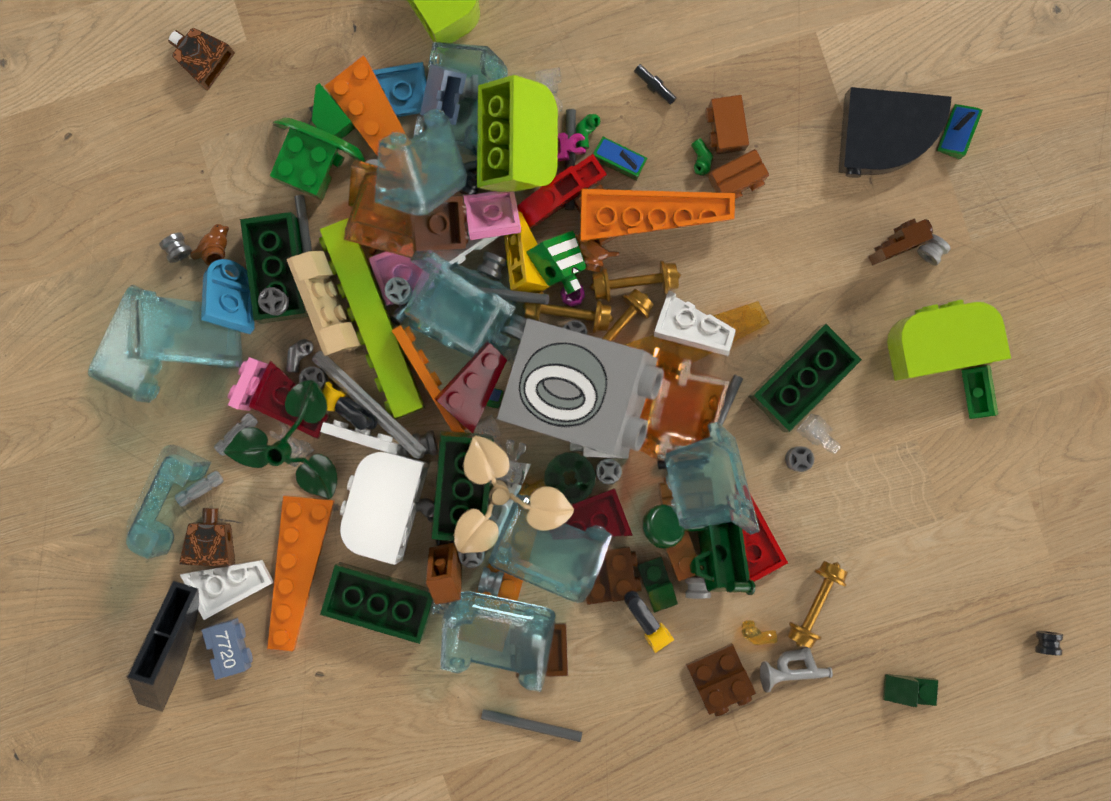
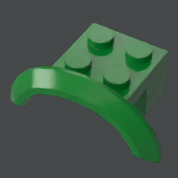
M287 117L273 121L274 126L284 130L289 129L270 174V177L276 182L323 201L332 180L328 173L338 149L363 163L366 162L359 148L326 131Z

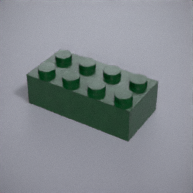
M292 212L240 219L254 321L264 324L309 317L287 262L288 258L302 254L297 217ZM273 287L286 294L289 304L283 314L271 315L260 308L258 298L264 289Z
M827 324L818 326L748 397L783 432H790L862 359Z
M440 431L431 530L432 539L455 541L456 524L462 514L470 509H478L484 516L487 513L490 481L486 484H477L471 481L464 471V459L474 436H480L494 442L492 435Z
M339 562L334 566L320 615L420 644L424 638L434 601L428 587Z

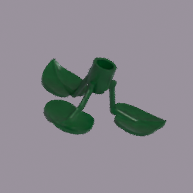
M306 380L294 386L286 397L285 408L287 413L298 417V419L281 440L268 445V437L262 430L255 427H246L235 435L231 443L225 448L224 453L234 461L252 468H262L267 464L279 466L283 462L287 464L302 462L303 464L296 470L298 485L310 494L331 499L337 487V471L333 462L322 454H314L309 461L304 457H290L292 448L287 441L300 425L302 419L308 423H316L323 419L327 412V400L322 390L315 381Z

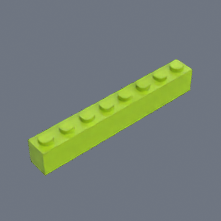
M349 218L321 228L322 237L319 238L320 244L324 252L328 251L332 260L328 261L333 275L338 274L341 282L337 285L343 299L347 297L350 305L347 308L348 315L352 322H357L359 330L356 331V335L360 344L366 345L369 354H366L365 357L369 367L376 370L378 377L374 378L379 392L384 391L387 401L384 402L387 412L393 415L395 419H399L426 408L403 349L392 332L394 329L352 222Z

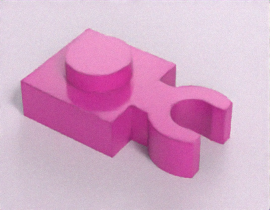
M559 133L557 162L569 160L570 152L576 155L586 153L583 147L576 148V143L585 140V137L582 134L576 133L568 139L566 133Z

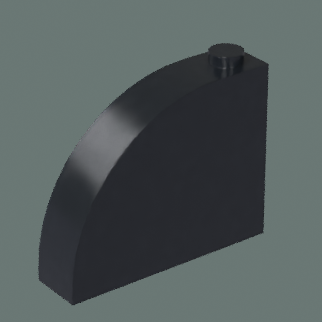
M850 87L844 98L838 173H846V177L858 178L861 175H881L899 170L912 163L934 144L943 131L949 116L952 96Z
M176 581L172 582L127 676L139 705L163 712L177 682L192 641L199 608L198 588Z

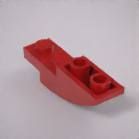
M592 154L575 166H570L558 174L548 185L542 186L517 205L518 212L522 213L531 230L564 208L565 204L579 196L581 189L591 188L606 178L607 174L594 154Z

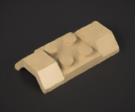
M309 251L288 258V265L324 356L342 350L352 352L360 346L352 323L347 320V312L338 297V289L330 278L333 274L324 251Z

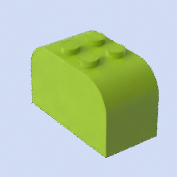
M407 0L439 51L471 32L480 18L479 0Z
M516 75L478 85L477 188L496 192H517L551 183L557 172L558 109L552 92L542 83Z
M962 299L948 302L939 307L938 304L922 307V309L914 310V315L895 323L889 331L887 338L895 381L1011 359L1003 318L996 308L984 302L964 304Z

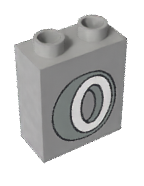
M527 318L497 419L627 459L630 449L639 451L644 443L648 422L647 420L640 419L645 399L654 400L657 397L663 381V369L655 367L658 358L646 351Z

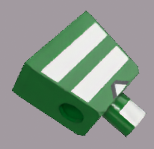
M573 231L545 240L527 251L529 258L547 285L552 286L562 282L568 295L581 289L575 275L585 270L586 264Z

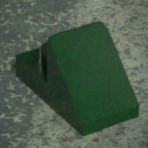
M659 556L639 563L637 567L653 612L655 613L678 605L674 588L669 580L662 557Z
M885 674L883 700L911 707H917L918 704L937 706L939 680L936 678Z

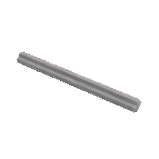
M318 351L312 357V361L357 404L375 415L378 424L414 458L419 459L426 452V448L328 356H324L322 351Z

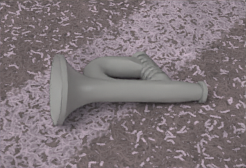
M804 647L800 650H789L781 654L777 661L778 670L771 667L767 661H763L760 666V679L763 690L769 693L773 686L781 681L832 678V668H817L810 648ZM804 660L807 669L791 670L788 668V662Z

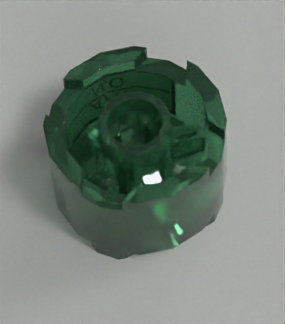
M565 452L555 456L548 463L544 482L547 487L559 490L569 503L574 504L583 501L591 494L595 485L596 474L592 464L586 457L578 453ZM572 470L575 472L574 478L577 480L574 484L570 482L567 485L564 483L565 477L563 474L566 471L570 473Z

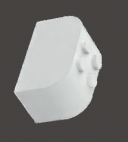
M387 452L370 454L360 462L355 476L351 475L347 485V490L350 491L348 501H343L340 515L343 516L340 533L344 544L349 550L358 555L393 565L403 561L416 515V503L414 502H419L430 463Z

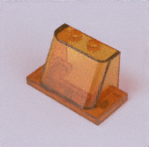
M354 160L351 165L348 205L353 208L345 228L344 240L419 261L423 251L413 252L409 199L452 196L453 187Z
M656 347L653 356L658 358L655 367L663 369V381L657 397L654 400L646 398L640 419L647 420L648 429L640 451L656 460L662 461L665 460L667 449L709 455L730 381L690 370L692 360L666 349Z

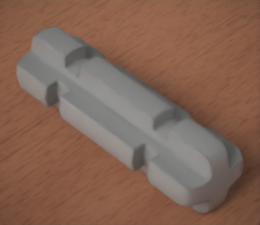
M247 413L241 419L242 422L237 423L224 436V440H220L214 446L219 454L222 456L226 455L224 453L225 448L240 430L257 425L258 421L252 414Z
M214 471L207 475V478H202L187 487L186 491L184 490L176 494L175 499L180 506H186L192 500L212 490V487L222 484L224 480L218 471Z

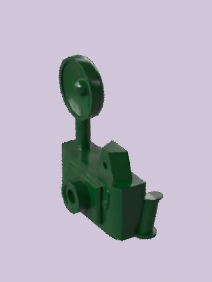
M665 504L656 505L646 512L643 518V531L649 542L657 548H672L682 540L685 531H698L701 554L693 558L690 563V571L704 578L708 592H743L747 595L755 593V583L749 577L741 524L744 509L741 504H736L735 506L717 505L714 511H706L698 515L697 521H683V517L678 510Z

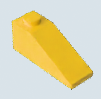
M518 212L521 233L504 235L510 289L513 291L540 293V291H544L550 286L546 284L527 254L528 250L538 244L522 213Z

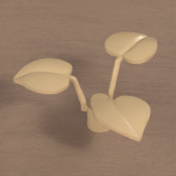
M474 436L465 455L464 471L466 476L474 483L486 484L491 480L489 488L490 501L488 502L489 506L485 516L478 509H470L462 514L455 528V545L460 553H476L490 549L496 543L499 533L497 524L489 519L493 506L503 505L509 499L528 509L527 522L533 528L542 531L552 530L564 524L573 514L574 508L565 496L553 487L545 486L535 490L530 496V505L517 498L513 493H510L504 481L496 480V478L503 477L508 473L509 460L506 453L491 440Z

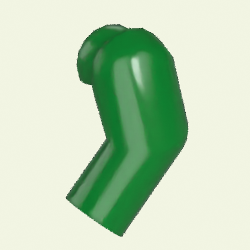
M588 114L576 125V133L582 134L585 137V140L577 142V148L589 149L588 136L601 123L600 117L597 114Z
M699 138L691 144L698 155L694 165V172L697 175L704 176L711 169L713 154L702 138Z

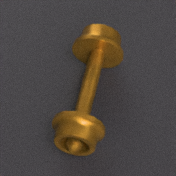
M663 260L659 262L660 273L611 280L608 279L607 269L603 268L602 272L592 274L593 283H591L589 288L594 291L595 300L605 299L607 302L611 301L610 290L649 284L661 283L663 293L668 294V291L679 288L681 274L677 271L676 263H665Z
M634 289L630 294H624L622 299L629 305L628 309L601 339L612 342L637 313L643 318L648 319L649 311L654 306L648 299V293H642Z
M597 300L595 311L527 302L522 304L525 310V319L539 321L540 314L594 321L593 334L597 331L607 332L609 323L614 320L612 315H610L611 306L602 304L601 300Z
M823 561L820 568L814 570L815 573L825 577L802 626L793 622L789 623L791 629L788 637L796 641L797 647L804 645L812 649L815 642L822 638L811 632L834 582L844 587L847 585L845 579L848 572L840 568L839 562L831 564Z

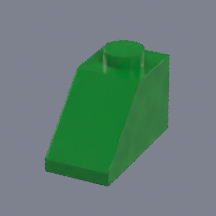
M318 83L315 86L312 122L316 128L343 139L355 127L323 86Z

